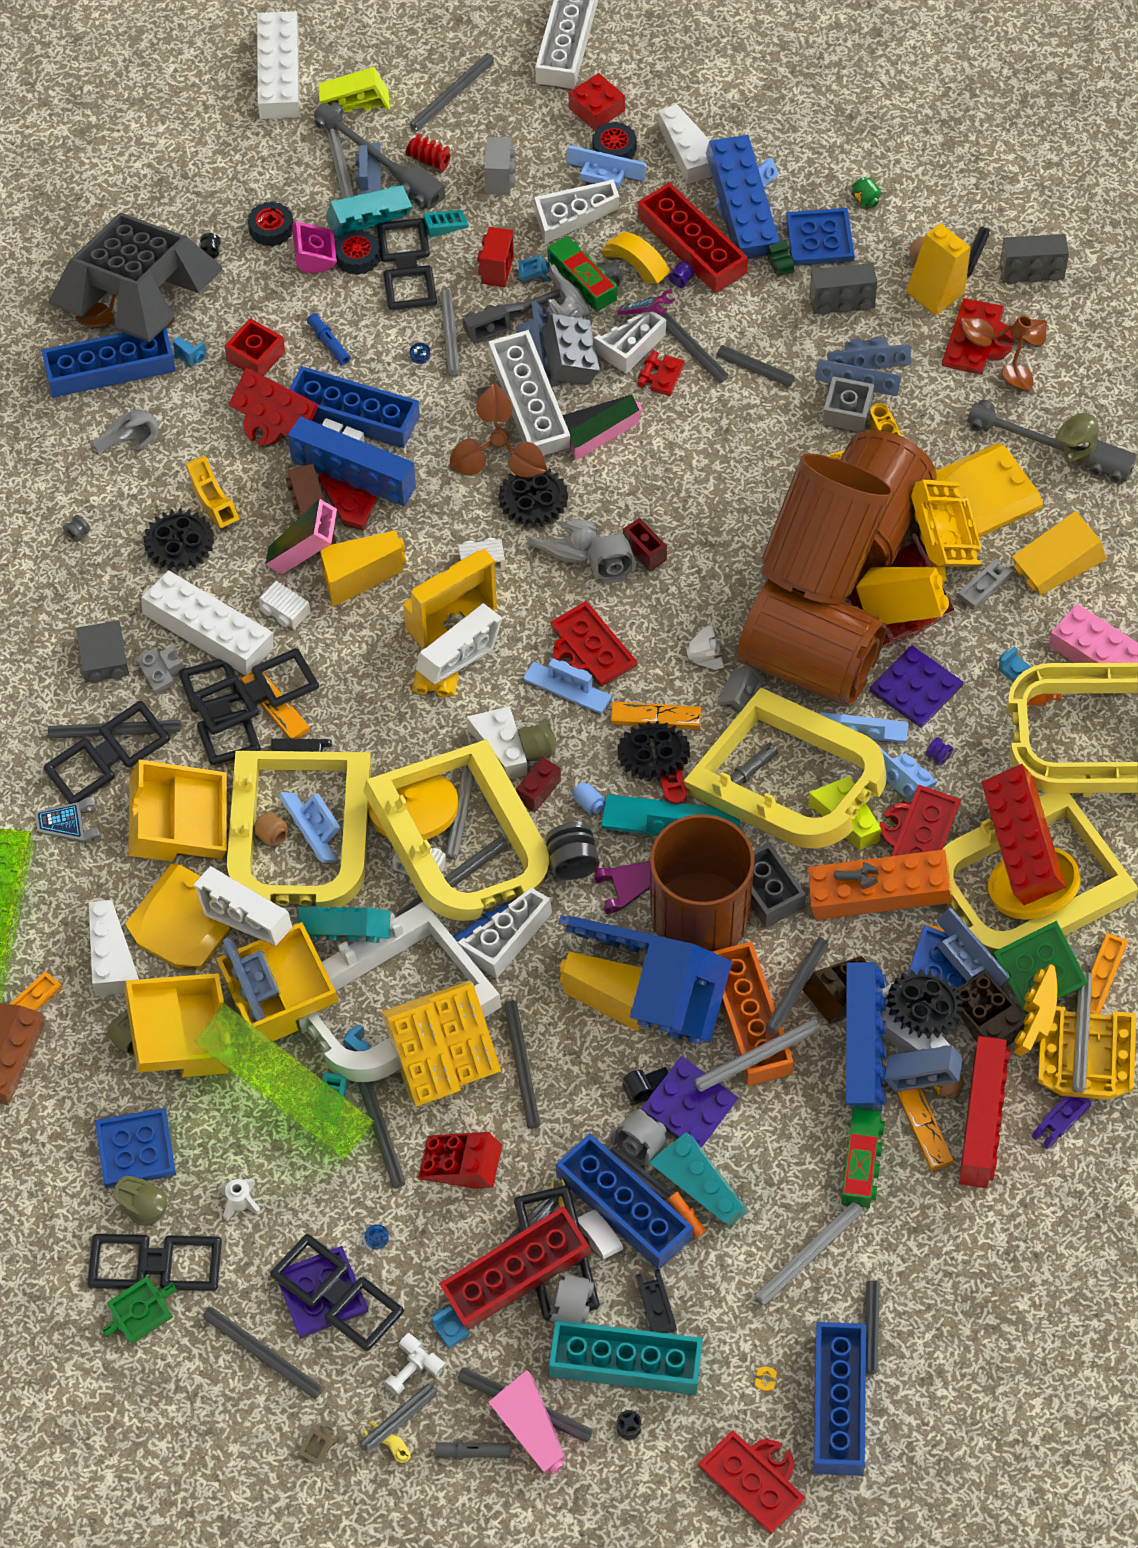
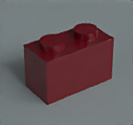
M641 518L623 528V534L629 541L633 555L649 571L667 561V545Z
M542 757L518 785L516 792L527 809L535 813L561 782V768Z

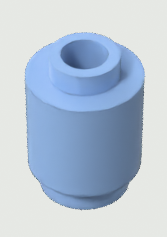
M581 782L572 791L574 800L589 815L598 814L603 810L605 798L591 784Z

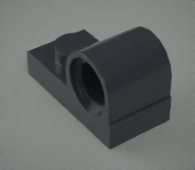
M666 1067L648 1074H644V1071L640 1069L625 1075L622 1087L631 1106L647 1101L669 1073Z

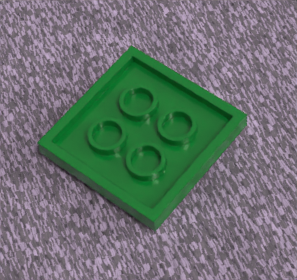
M1054 921L994 952L999 964L1010 976L1008 982L1025 1015L1029 1012L1023 1009L1026 1003L1024 998L1028 990L1034 987L1035 981L1033 979L1039 969L1043 970L1050 964L1055 967L1057 999L1089 984L1058 921Z

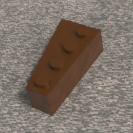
M313 464L288 470V478H285L287 489L292 494L291 502L293 509L297 510L300 517L317 500L321 499L324 501ZM334 532L332 536V542L330 545L336 544Z

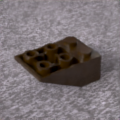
M862 956L814 971L802 989L829 1024L843 1020L847 1016V963L867 962Z
M983 971L954 990L953 993L958 992L961 994L958 999L963 1001L961 1019L976 1042L978 1036L1007 1040V1047L1014 1042L1018 1033L1023 1031L1025 1015L986 971Z

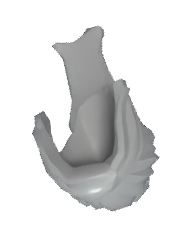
M554 264L550 265L547 275L556 284L563 304L559 305L554 299H549L548 303L550 305L547 310L549 317L552 314L576 318L588 315L591 311L581 291L566 280Z
M134 409L119 416L109 426L104 435L90 441V446L96 448L97 454L101 456L104 450L116 443L124 442L128 439H137L141 441L132 446V449L134 451L140 450L155 439L158 434V423L155 417L148 411Z
M574 519L561 523V529H569L570 533L564 539L550 541L534 538L530 535L528 537L530 540L528 545L531 548L540 549L559 561L586 563L588 561V550L591 546V541L597 537V528L591 521Z

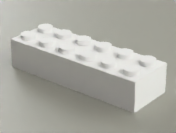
M598 0L553 1L535 66L537 84L575 89Z
M297 11L257 13L258 108L260 119L300 117Z
M529 330L488 341L490 360L501 388L510 399L512 416L522 442L534 443L540 448L543 456L570 448L569 431Z
M171 571L164 574L141 597L143 615L216 659L223 660L245 676L251 672L253 666L258 665L273 649L272 631Z

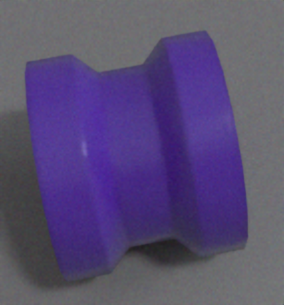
M678 262L675 270L668 274V278L673 285L684 288L687 285V280L694 276V271L687 263Z
M936 737L928 746L925 755L929 758L933 757L936 759L937 764L943 765L952 754L953 747L949 744L945 745L941 738Z

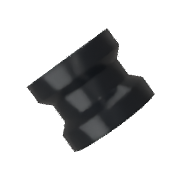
M213 233L203 234L200 238V248L211 258L218 257L221 243L220 237Z
M632 1410L622 1412L617 1418V1432L619 1436L625 1440H633L640 1435L642 1422L639 1414Z

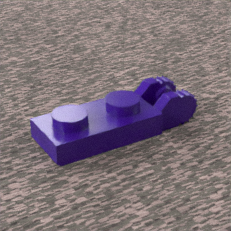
M1065 1096L1043 1118L1042 1123L1033 1132L1032 1138L1037 1140L1049 1128L1053 1133L1045 1140L1043 1145L1046 1149H1049L1091 1107V1102L1086 1098Z

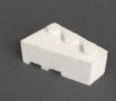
M654 312L641 313L629 319L626 324L611 328V332L603 336L598 335L594 337L596 354L627 374L666 335V319Z
M510 706L467 716V730L479 742L488 740L509 779L528 775L527 760Z

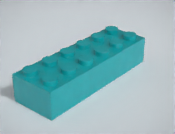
M556 1320L549 1363V1377L697 1395L703 1338Z

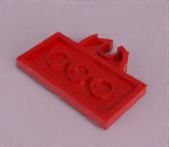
M963 298L942 359V366L983 375L988 359H1004L1012 351V344H1014V338L1011 336L1010 330L996 340H992L990 346L986 347L971 342L965 336L961 327L962 317L966 319L978 318L988 322L994 330L993 335H996L1008 327L1000 322L1004 306ZM1000 340H1006V341H1008L1009 343L1002 344V343H1000L999 341H1000Z
M246 367L228 406L245 414L243 421L244 432L250 441H255L256 431L262 428L263 437L258 440L257 444L267 446L276 444L283 435L288 437L289 432L300 416L312 421L319 404Z
M587 601L550 622V627L560 637L554 645V659L561 661L563 658H570L572 660L568 663L570 666L589 672L600 687L637 666V660Z
M918 784L911 805L905 803L893 804L883 813V817L887 819L895 818L898 821V825L895 828H889L885 823L880 822L882 838L888 845L894 848L891 856L942 850L959 809L961 799Z
M732 1430L698 1463V1467L772 1535L806 1500V1497L789 1482L794 1469L792 1453L790 1450L787 1451L783 1461L775 1462L771 1459V1454L780 1451L783 1443L766 1438L750 1446Z

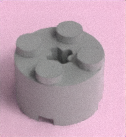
M617 533L602 538L596 537L591 541L588 558L597 580L599 578L606 584L616 583L627 579L626 575L635 571L636 561L629 541L625 538L624 534Z
M637 1109L612 1132L611 1141L613 1146L617 1144L620 1151L639 1166L642 1164L645 1167L665 1148L666 1128L661 1122L654 1121L643 1110Z
M559 1273L557 1281H560L559 1287L554 1290L549 1321L555 1322L558 1320L584 1323L589 1313V1306L585 1305L589 1297L592 1296L594 1283L589 1282L587 1278Z

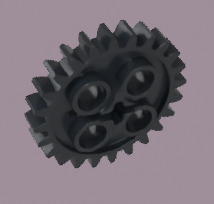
M551 469L534 477H520L509 473L508 480L503 479V486L499 487L500 508H503V514H508V520L515 518L516 525L521 521L523 522V527L531 523L532 528H535L536 523L543 527L544 521L552 524L551 518L558 520L559 513L564 514V507H567V485H564L563 478L558 479V473L551 475Z
M179 508L178 513H174L173 509H171L170 515L162 512L163 518L155 516L156 523L149 522L150 529H145L146 536H143L144 548L147 551L148 558H152L153 564L158 562L159 568L166 565L167 571H170L172 567H175L176 572L179 571L180 567L187 571L188 565L196 568L195 562L203 564L202 557L209 558L208 551H213V529H211L210 522H206L204 516L199 518L198 512L191 515L190 509L186 513H183L181 508ZM170 527H173V528H174V530L176 531L177 537H175L174 531H173ZM180 542H183L184 549L186 550L187 553H185V552L183 551Z
M648 721L645 727L639 723V729L631 727V733L624 732V738L619 739L620 744L617 745V754L620 766H624L625 772L631 771L632 777L639 774V780H642L645 776L648 777V781H651L653 777L660 781L661 776L669 779V773L677 775V769L683 770V764H688V758H690V743L687 742V736H683L682 730L676 731L675 725L668 728V723L660 726L659 721L655 725H651ZM650 738L654 740L657 764H654Z
M922 969L919 970L917 975L913 970H910L909 975L902 973L901 978L896 977L894 984H891L886 997L888 999L886 1007L891 1008L889 1015H896L893 1022L902 1023L901 1030L908 1027L909 1034L911 1035L916 1031L918 1038L921 1037L922 1033L926 1034L927 1039H930L932 1034L939 1038L941 1032L947 1035L949 1030H954L963 1012L961 1008L963 1001L958 1000L961 994L958 992L953 993L956 986H948L949 979L940 980L941 974L933 977L931 970H929L927 975H924Z

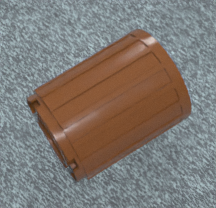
M865 430L854 435L840 459L876 475L890 485L894 491L858 576L860 579L872 567H891L916 521L915 508L911 498L915 483L921 480L937 479L936 469L932 461L921 448L900 435L883 430Z
M803 454L762 556V572L771 581L792 592L793 588L805 592L803 596L805 598L828 604L844 602L845 597L852 593L893 496V489L876 475L848 462L820 454Z
M768 579L759 592L745 622L737 650L738 662L838 704L846 703L852 705L863 691L868 681L866 677L870 669L875 667L885 639V623L879 621V617L846 602L828 604L803 597L805 592L795 588L790 592Z
M697 814L680 818L666 826L659 833L653 843L650 855V915H652V928L657 936L695 944L708 951L735 946L745 936L750 917L754 852L749 839L740 828L718 816Z

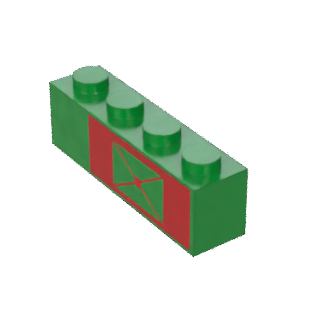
M566 236L547 247L548 261L556 266L559 273L581 291L585 300L596 312L617 300L618 288L616 283L605 275L601 267H597L593 263L591 257L580 249L577 242H573Z
M853 1108L841 1201L843 1205H850L852 1202H855L860 1207L870 1208L871 1200H876L877 1186H873V1179H878L880 1164H875L876 1156L881 1157L882 1143L878 1142V1137L884 1134L885 1121H880L881 1112Z

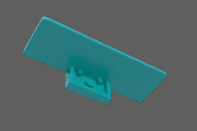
M608 794L601 828L658 836L672 822L690 815L706 814L718 816L732 822L738 828L740 826V819L710 806L686 803L677 805L661 800Z

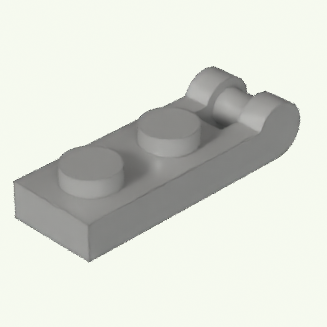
M996 558L958 593V599L975 610L1005 581L1007 582L1013 576L1014 571L1009 567H1004L1003 563Z

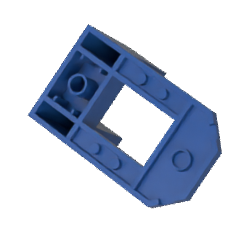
M560 915L558 924L566 927L565 932L585 939H596V941L606 943V945L619 948L620 944L626 945V950L639 953L640 949L647 950L630 1013V1018L638 1020L637 1025L651 1028L653 1024L658 1026V1030L667 1032L668 1037L681 1040V1036H686L689 1042L700 1045L702 1041L711 1043L732 960L695 944L570 915Z

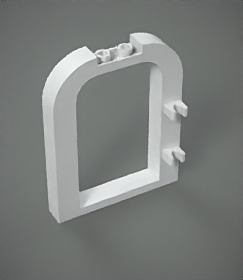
M424 902L396 918L393 913L390 915L389 939L380 938V943L366 942V938H361L360 942H354L349 946L345 941L338 945V953L322 962L335 991L431 934L465 977L474 984L484 1018L502 1007L500 994ZM316 1012L296 1020L302 1034L309 1031L313 1039L318 1038L321 1042L319 1044L324 1052L327 1067L335 1074L343 1075L347 1080L355 1082L376 1081L401 1069L399 1057L390 1038L366 1051L354 1052L344 1048L337 1041Z

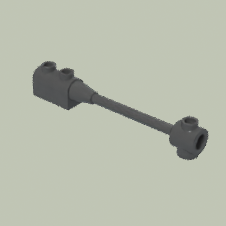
M325 102L316 109L314 123L317 128L323 129L326 127L328 130L337 128L357 145H367L368 153L388 168L399 182V185H403L407 196L409 194L414 196L413 200L418 207L426 205L428 208H433L445 198V185L417 163L408 169L396 162H392L342 123L344 111L338 103L333 102L329 105Z
M603 262L597 266L603 269L605 275L610 280H613L617 287L621 284L622 276L616 262L609 264ZM557 289L523 303L499 304L497 306L488 305L484 308V311L476 314L469 312L465 318H462L464 330L473 344L512 330L510 321L524 313L525 310L531 309L532 302L536 301L539 305L547 303L549 299L560 298V292Z
M980 400L979 403H974L969 412L967 423H970V428L974 431H981L982 428L988 430L994 425L1064 451V445L1054 438L997 418L994 410L995 407L988 400ZM1098 440L1097 446L1091 454L1077 460L1085 464L1092 475L1099 476L1101 473L1110 475L1109 479L1112 482L1120 483L1122 480L1128 481L1135 466L1137 454ZM1078 445L1069 448L1075 451H1082L1087 447Z

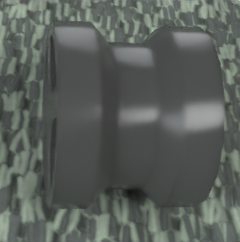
M75 515L70 523H66L63 526L64 532L75 542H79L82 535L87 534L91 530L86 520L79 515Z

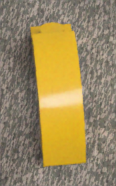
M622 231L617 237L609 239L606 242V246L601 250L604 257H619L628 261L638 271L646 284H658L670 272L664 259L649 243L629 232Z
M202 455L185 463L193 490L212 522L217 527L223 528L240 520L233 501L227 498L219 487L207 457Z

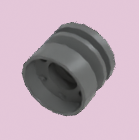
M580 822L565 823L551 829L546 834L547 851L551 856L550 864L556 878L561 880L584 878L599 868L598 853L594 846L593 832L589 825Z

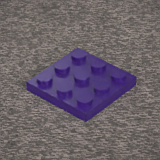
M911 645L870 686L869 691L922 728L963 686V681Z
M681 1056L641 1110L654 1121L661 1122L665 1126L666 1131L676 1139L680 1138L684 1133H688L694 1137L702 1148L739 1097L719 1083L704 1091H699L695 1086V1079L706 1073Z
M339 1246L331 1251L348 1264V1271L340 1279L351 1287L357 1280L343 1246ZM319 1254L288 1266L283 1274L309 1295H312L332 1274L336 1267ZM278 1283L300 1338L333 1326L325 1319L326 1313L333 1307L322 1298L314 1307H309ZM361 1291L337 1316L342 1321H347L369 1312Z

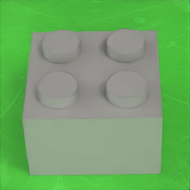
M487 137L484 167L486 194L510 195V187L514 188L515 175L511 174H514L516 171V159H512L515 158V146H512L511 138Z
M833 376L824 407L822 425L856 432L865 431L873 401L874 384Z

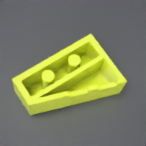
M375 67L318 83L319 101L321 104L326 102L330 105L336 102L342 107L344 112H352L353 108H365V111L371 110V107L384 106V109H390L389 91Z
M847 776L809 792L808 806L813 810L815 809L822 816L830 814L855 785L850 776ZM864 803L859 809L857 816L852 819L854 830L845 837L858 850L880 842L881 828L867 804Z

